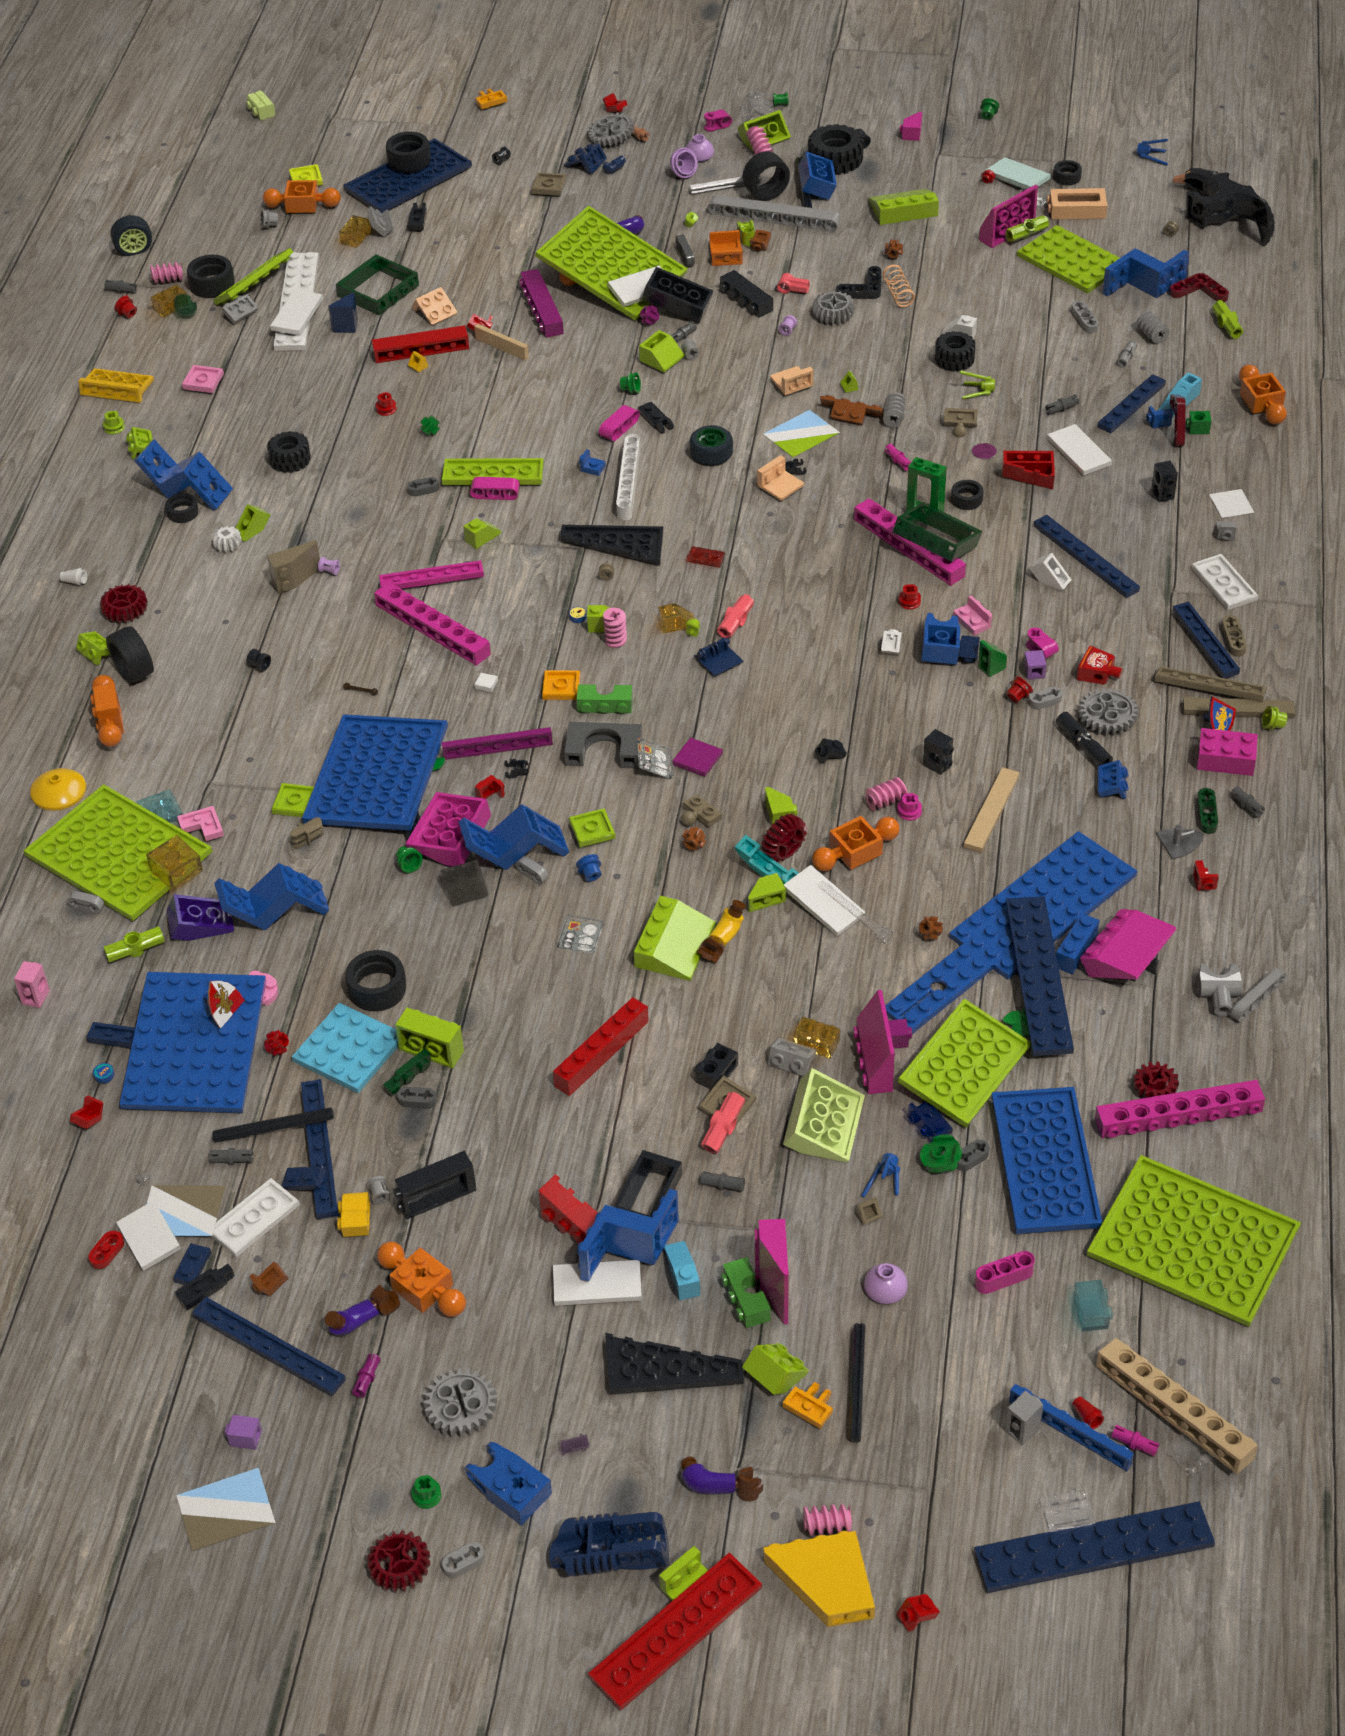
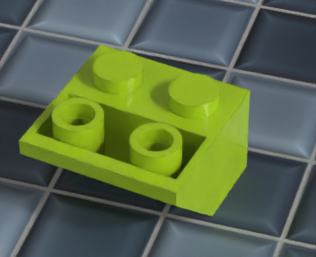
M660 330L639 345L640 361L664 373L684 357V353L673 337Z
M780 1343L755 1345L742 1366L774 1395L786 1393L809 1372L804 1366V1362L788 1353V1349Z

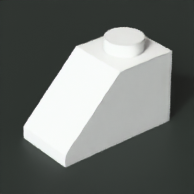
M961 315L946 324L941 334L960 331L967 333L968 336H972L974 339L977 329V318Z
M1053 553L1038 558L1029 568L1039 582L1058 590H1063L1072 580Z

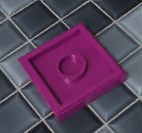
M690 737L673 759V765L706 777L722 756L723 749Z

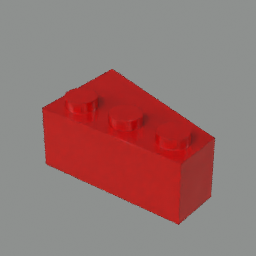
M555 1174L538 1190L541 1216L545 1221L555 1224L561 1232L571 1235L577 1243L583 1242L587 1230L593 1226L598 1212L586 1201L582 1204L573 1196L575 1191L571 1188L567 1190L558 1182L560 1178Z

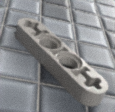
M1275 968L1235 1005L1231 1012V1017L1242 1022L1281 986L1286 978V973L1279 968Z

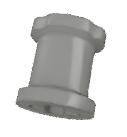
M684 340L681 348L685 351L686 357L690 360L697 358L699 350L695 347L694 340Z
M375 1176L367 1182V1187L372 1192L371 1198L374 1204L386 1203L390 1199V1194L385 1187L386 1180L382 1176Z

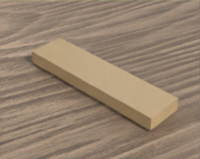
M480 324L475 326L476 340L525 361L529 358L527 344Z

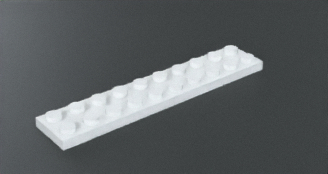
M294 252L289 256L290 259L286 264L279 312L293 290L314 293L319 252ZM310 320L301 335L276 331L274 351L306 350Z

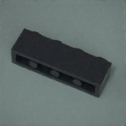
M736 270L720 276V290L756 317L760 318L773 311V297Z

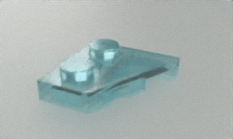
M170 789L136 801L137 804L170 823L178 820L177 816L183 815Z

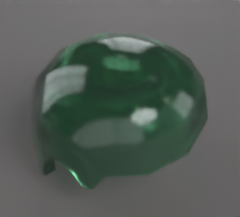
M180 294L174 298L173 307L178 315L191 317L197 312L196 301L192 302L190 295Z

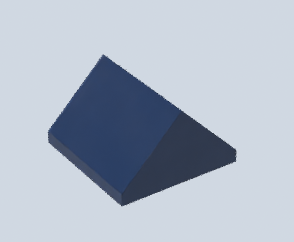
M352 292L328 305L333 333H356L358 315L355 294Z

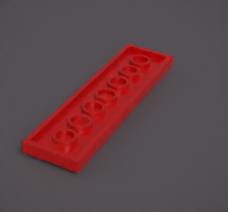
M729 1552L588 1673L589 1679L620 1711L623 1710L761 1590L762 1583Z

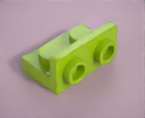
M132 427L130 433H127L126 442L129 445L128 452H130L131 459H135L137 452L141 453L153 440L151 430Z
M96 631L78 635L76 650L95 665H100L102 656L110 655L106 639Z
M695 1546L690 1548L659 1575L660 1590L672 1601L708 1571L701 1564V1552Z

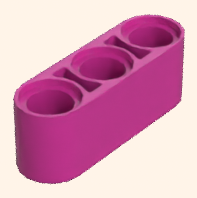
M627 405L621 406L601 424L599 435L611 441H616L638 421L640 412Z
M475 477L472 480L470 495L475 499L514 500L518 497L520 483L515 478Z
M1020 1251L980 1266L976 1270V1290L982 1294H988L1029 1279L1034 1271V1255L1028 1251Z

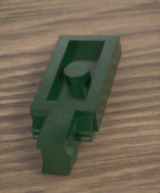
M423 1049L394 1072L395 1075L383 1084L384 1090L392 1096L404 1084L412 1082L421 1071H426L431 1065L430 1052L427 1049Z

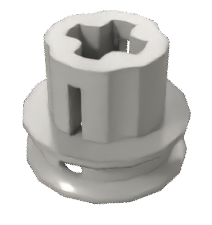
M261 209V228L266 227L268 229L269 226H277L278 213L269 212L268 209L266 211Z

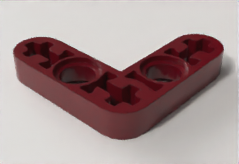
M1197 273L1170 286L1169 294L1173 298H1181L1199 289L1215 301L1222 300L1226 302L1229 297V291L1205 273Z
M1171 394L1169 400L1170 408L1175 412L1174 444L1175 446H1184L1186 400L1180 394Z

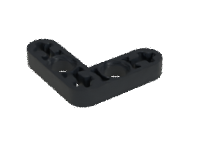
M878 266L868 268L867 284H839L836 286V292L846 293L851 296V299L879 298L881 296V268Z

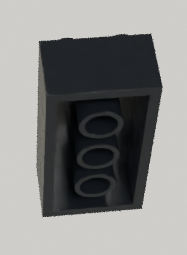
M656 267L645 286L642 300L700 323L710 304L714 290Z

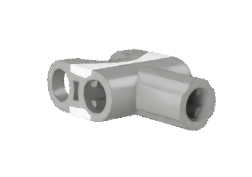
M1206 963L1200 964L1199 996L1213 998L1214 1013L1217 1016L1225 1017L1231 1014V997H1241L1242 995L1241 974L1237 964H1230L1228 973L1222 975L1213 973Z

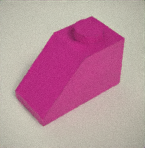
M922 112L904 119L903 125H900L902 140H920Z

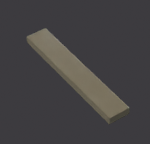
M1159 666L1155 675V681L1261 702H1263L1267 690L1266 686Z
M1183 697V714L1204 715L1209 713L1211 698ZM1217 698L1236 708L1235 716L1262 717L1265 708L1272 706V708L1277 707L1280 712L1286 713L1287 718H1295L1294 701L1263 700L1261 702L1251 699Z

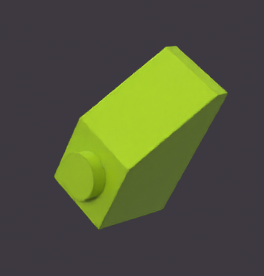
M247 504L235 528L239 530L241 540L248 541L264 530L271 514L260 507Z
M478 518L463 526L465 542L475 549H478L502 533L500 529L491 523Z
M588 605V633L604 632L603 614L609 609L608 606Z
M765 787V803L772 824L775 823L776 819L779 820L780 816H785L787 813L798 815L797 806L792 803L791 797L770 787Z
M778 873L758 879L748 896L749 912L786 902V888Z

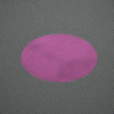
M980 443L972 448V453L977 458L989 459L996 455L997 450L991 444Z

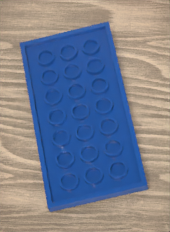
M1062 1087L992 1092V1104L1016 1234L1100 1228L1102 1218L1075 1088Z

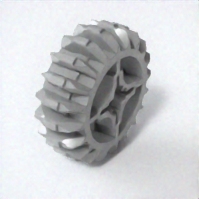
M828 291V293L823 292L822 295H818L814 299L812 310L814 317L820 320L821 323L826 322V324L839 325L841 322L850 321V318L853 317L855 306L851 296L846 293Z

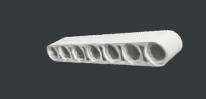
M636 434L627 435L624 441L616 501L617 518L623 521L629 520L633 513L640 457V438Z

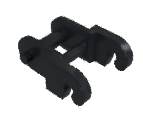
M798 458L785 462V471L791 475H804L807 472L806 468H803L802 471L801 467H796L803 465V459H800V462Z
M510 759V763L507 760L504 761L505 767H515V770H511L510 775L509 772H505L506 778H517V776L529 773V770L526 768L528 765L527 760Z

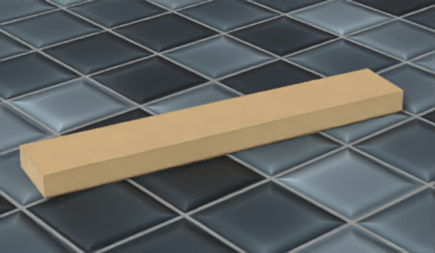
M1002 767L964 842V848L982 853L1019 779L1020 772Z

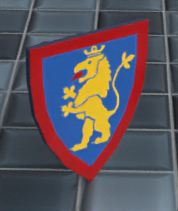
M1211 696L1209 713L1204 714L1203 719L1210 721V729L1230 731L1234 723L1236 708Z

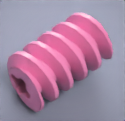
M758 126L751 127L746 132L755 155L764 151L773 152V148H769L771 144L767 143L769 139L765 138L766 133H763L764 128H759Z
M176 261L174 266L168 262V267L162 263V268L156 264L155 269L150 265L152 281L154 280L156 284L159 283V279L164 283L165 278L168 282H171V278L176 282L177 277L183 281L181 262L179 266Z
M609 608L603 614L605 644L616 648L624 645L627 641L626 615L619 608Z
M895 777L885 783L875 785L873 788L866 789L865 797L869 808L872 811H876V807L878 809L882 808V803L884 806H888L889 801L892 804L895 803V798L901 801L902 796L908 793L903 781Z
M842 1503L838 1511L834 1504H831L829 1511L825 1505H822L820 1512H818L816 1506H812L811 1513H809L806 1506H803L804 1531L808 1530L810 1536L814 1535L815 1529L818 1530L819 1535H823L824 1529H827L829 1535H832L833 1528H836L839 1533L843 1527L851 1532L850 1505L848 1510H846L845 1505Z

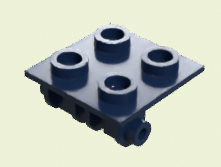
M724 637L718 640L717 643L712 642V644L700 648L697 654L694 655L714 677L744 662L728 646L730 640Z

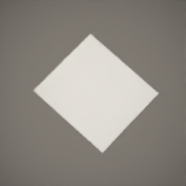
M1242 489L1209 494L1222 518L1254 513Z

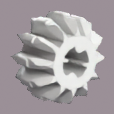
M228 526L220 527L219 530L216 529L215 533L212 534L213 545L219 552H233L234 549H239V545H241L240 532L234 526L230 528Z

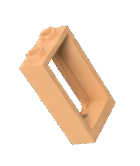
M1105 188L1050 189V195H1047L1048 213H1051V219L1106 218L1107 200Z

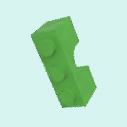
M578 684V713H632V685H614L612 693L602 695L597 692L596 685Z
M748 1257L723 1264V1274H720L723 1286H727L729 1289L728 1296L732 1304L735 1303L737 1307L736 1315L738 1320L743 1321L746 1328L771 1321V1308L763 1291L754 1294L745 1291L755 1286V1273Z

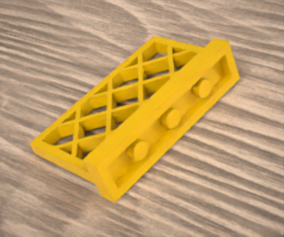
M94 368L86 378L78 380L80 395L140 403L142 401V394L154 381V376Z

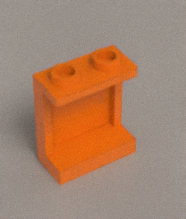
M739 230L709 233L712 266L743 264V251L740 244Z

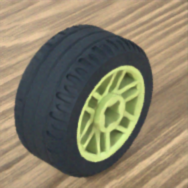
M127 215L116 220L112 225L111 239L115 249L124 256L142 254L151 246L152 233L148 223L143 218L136 215Z

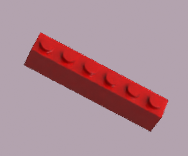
M463 325L372 339L375 362L383 363L409 359L413 351L422 356L467 350L469 349V339L466 326Z
M632 997L553 1070L554 1087L570 1097L649 1022L648 1006Z

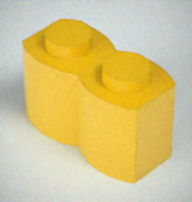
M368 1192L343 1194L342 1200L338 1201V1210L341 1213V1218L337 1219L338 1231L342 1230L343 1237L369 1235L370 1198Z

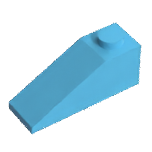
M685 1241L665 1245V1254L679 1300L700 1296V1280Z

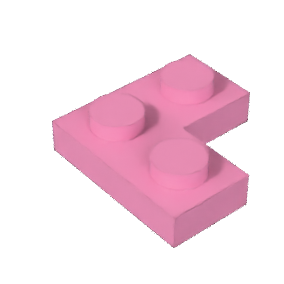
M214 806L177 816L182 830L188 833L201 829L205 841L224 836Z

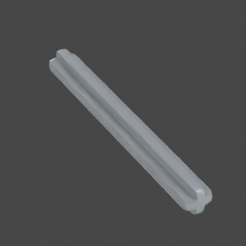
M761 175L759 176L757 183L761 182ZM742 177L690 185L689 190L691 194L743 186L744 183Z

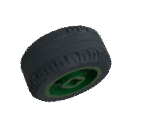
M716 425L698 428L690 437L691 457L696 462L707 466H716L728 461L733 454V437L727 429Z

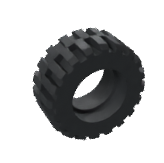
M839 124L821 126L819 129H815L808 138V152L832 160L836 175L854 171L863 161V136L851 126L847 127V125Z

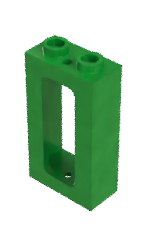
M914 458L908 466L906 512L923 503L917 500L918 475L931 480L929 505L944 512L946 466L922 458Z

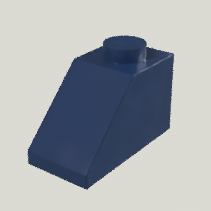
M961 636L959 657L963 658V661L974 662V659H978L981 638Z

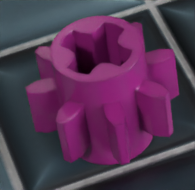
M653 305L643 307L640 312L641 322L646 325L655 324L659 319L658 308Z

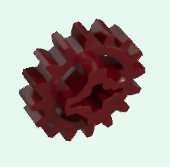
M1151 1061L1148 1062V1066L1142 1064L1141 1069H1136L1134 1075V1089L1138 1090L1139 1096L1144 1094L1145 1098L1176 1093L1179 1081L1178 1074H1174V1068L1167 1069L1168 1064L1160 1066L1159 1061H1157L1156 1065H1153Z

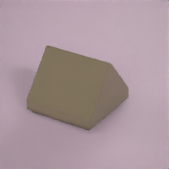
M877 1197L856 1204L855 1213L863 1225L882 1218Z

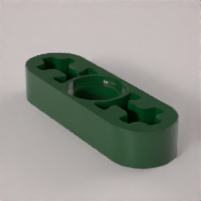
M1202 788L1199 790L1197 797L1200 829L1206 834H1213L1217 831L1218 827L1216 796L1212 789ZM1203 809H1210L1213 812L1206 813Z

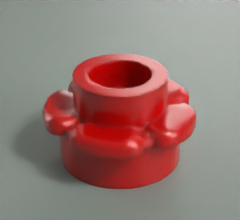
M989 169L982 172V181L984 183H993L995 173Z

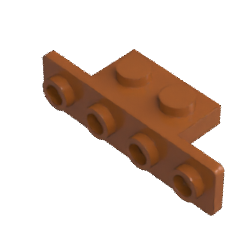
M831 395L820 396L822 405L833 407L830 417L834 420L863 425L866 414L879 417L884 416L883 409L878 405L869 406L859 401L856 403L850 402V400L841 398V400L835 399Z

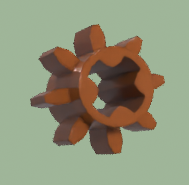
M890 239L889 243H885V254H888L889 258L897 259L899 254H903V244H900L898 239Z
M690 827L682 835L684 838L682 842L689 850H698L699 847L703 848L706 842L704 840L706 835L698 827Z
M935 916L924 917V920L919 923V934H924V939L937 940L938 936L943 933V923L937 922L938 917Z

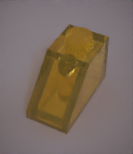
M676 603L658 606L659 624L663 634L686 629L687 621L695 619L692 612Z

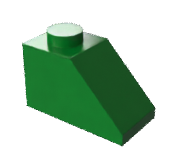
M981 640L978 668L988 677L1006 669V653L1001 651L996 645Z

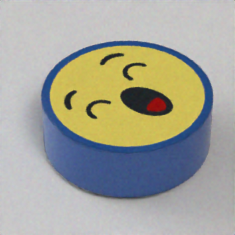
M574 607L569 611V619L574 623L584 622L587 618L586 610L583 607Z

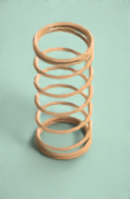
M890 265L886 267L883 271V278L896 304L899 307L911 305L915 300V295L908 281H906L900 266ZM891 267H898L900 270H894L891 273L900 271V274L894 276L891 280H887L889 275L885 278L886 271ZM900 281H905L903 285H900L897 288H893V286L899 283ZM907 286L905 290L895 293L897 289ZM903 292H909L908 295L912 293V297L909 300L911 302L907 305H900L907 302L897 301V299L905 298L898 297Z

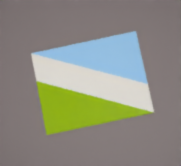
M808 410L763 435L789 455L795 457L840 432L811 410Z

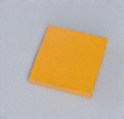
M544 670L542 700H577L580 671Z

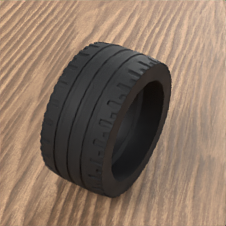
M412 131L400 132L391 136L386 142V156L389 167L402 173L417 172L426 168L431 159L428 138L419 132Z
M770 151L754 155L746 163L742 173L745 187L753 196L763 201L778 197L783 193L790 181L788 166L778 155ZM776 166L772 178L762 185H757L760 174L764 170Z
M216 254L204 255L192 260L187 267L189 287L192 293L198 297L216 298L235 284L232 264L224 256Z
M124 627L106 637L107 648L113 663L128 683L141 680L154 672L151 655L141 636L133 627Z
M370 950L354 957L346 968L345 980L349 997L354 1005L360 1009L373 1012L390 1009L398 1004L405 994L406 976L403 964L397 956L388 951ZM383 973L393 977V980L380 988H366L358 984L364 977L371 974Z

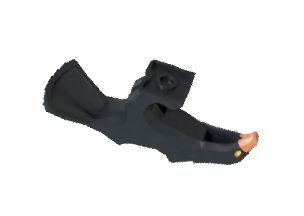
M1190 168L1185 173L1173 178V183H1181L1194 190L1187 192L1186 218L1203 228L1208 224L1224 223L1233 218L1249 219L1256 222L1262 246H1266L1270 242L1275 230L1274 214L1267 201L1258 196L1252 186L1241 185L1228 178L1230 173H1218V171L1202 168Z

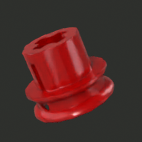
M124 295L116 302L114 310L119 315L131 318L136 314L137 307L133 305V300L128 295Z
M388 392L378 394V401L375 403L377 414L381 416L394 414L397 407L395 400L392 399V395Z
M906 584L903 586L902 592L898 597V603L902 608L912 610L921 605V595L916 585Z
M1015 676L1014 681L1010 682L1011 687L1006 692L1012 701L1019 703L1023 697L1028 698L1029 694L1033 693V689L1023 678Z

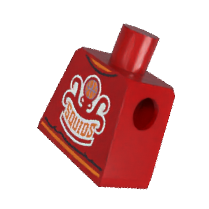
M1089 645L1078 666L1077 680L1105 685L1110 676L1120 679L1123 668L1114 666V655Z

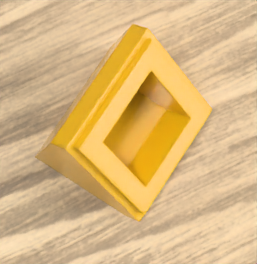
M413 351L407 366L417 372H421L428 367V363L424 356Z

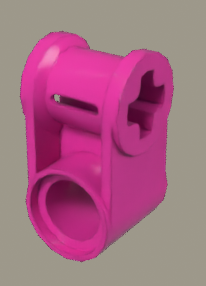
M723 109L704 114V130L711 132L727 128L732 124L731 116Z
M1034 627L1028 630V640L1026 642L1028 650H1043L1045 659L1059 651L1056 641L1051 639L1040 628Z

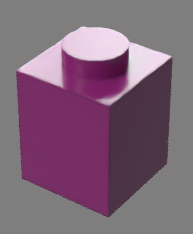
M888 1020L893 1048L909 1047V1039H912V1028L907 1026V1020Z

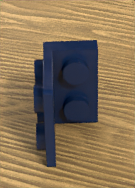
M591 143L583 149L582 147L574 151L575 154L567 158L568 161L564 166L567 167L582 162L587 173L591 174L607 157L599 143L594 145Z

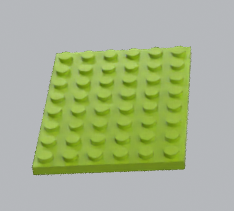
M587 206L535 253V257L633 320H637L640 317L643 307L653 304L644 300L623 307L608 288L607 284L609 281L657 266H661L662 269L680 277H683L688 270L682 264L590 206Z
M104 784L23 850L24 855L85 893L100 897L105 905L132 921L213 852L212 847Z
M1140 1155L1091 1243L1087 1256L1250 1327L1300 1228L1301 1222Z

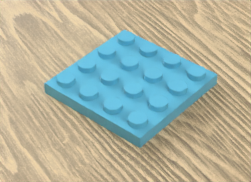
M338 1003L293 1054L292 1061L359 1094L398 1048L396 1029L344 1004Z

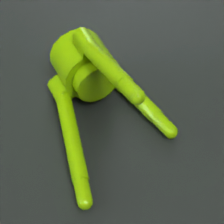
M965 371L959 372L966 376L983 379L981 382L965 381V385H977L984 391L962 396V399L990 395V392H994L995 379Z

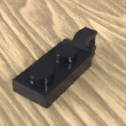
M226 1264L219 1270L217 1268L214 1270L210 1268L174 1292L175 1296L184 1308L189 1310L203 1301L205 1297H209L223 1288L235 1276L234 1271L229 1264Z

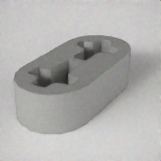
M1050 687L1033 692L1030 695L1029 704L1034 709H1043L1059 704L1062 701L1063 692L1058 687Z
M523 856L516 862L519 872L537 884H542L549 877L544 867L526 856Z
M73 891L67 899L68 904L72 908L93 914L100 913L104 906V901L100 897L79 891Z
M477 1542L468 1543L445 1556L442 1561L444 1574L447 1577L456 1578L481 1565L485 1559L483 1546ZM474 1551L478 1556L474 1558V1556H470V1552ZM453 1562L454 1565L457 1564V1568L453 1569V1567H449V1564Z

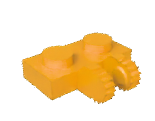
M490 88L487 89V94L479 91V97L475 98L477 105L481 109H488L489 107L508 102L507 96L502 90L493 92Z
M814 1382L807 1392L795 1386L783 1401V1408L821 1429L833 1413V1408L826 1404L832 1392L826 1389L816 1399L814 1396L818 1392L820 1384Z

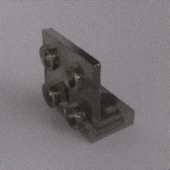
M478 859L440 871L441 882L444 881L453 907L489 895Z

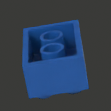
M805 152L798 165L802 191L807 194L816 195L821 199L829 200L837 186L833 161Z

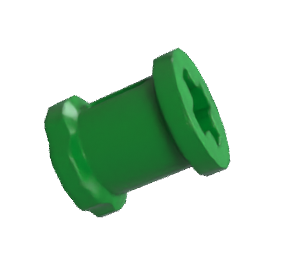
M787 92L784 94L773 93L774 107L781 104H789Z

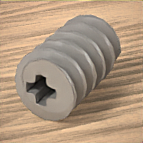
M1144 311L1137 319V327L1154 343H1162L1169 336V329L1151 311Z
M891 393L885 398L883 421L888 427H899L904 419L905 397L902 394Z

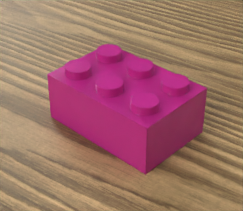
M1201 728L1197 770L1253 776L1258 734Z

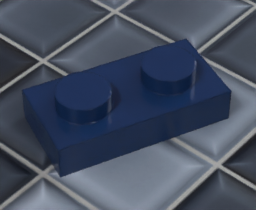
M322 1166L287 1168L282 1187L285 1190L321 1189L326 1170Z
M190 1243L173 1277L174 1282L185 1285L201 1275L211 1255V1249Z

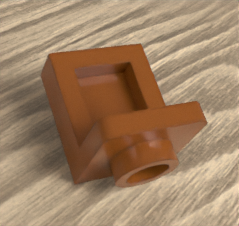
M756 229L754 237L750 239L751 247L757 251H766L771 238V232Z
M276 1262L269 1265L259 1276L253 1273L249 1276L253 1281L252 1287L261 1294L263 1292L269 1296L289 1279Z

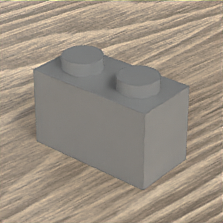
M1025 1391L1008 1407L1005 1432L1022 1446L1040 1429L1043 1404L1040 1399Z

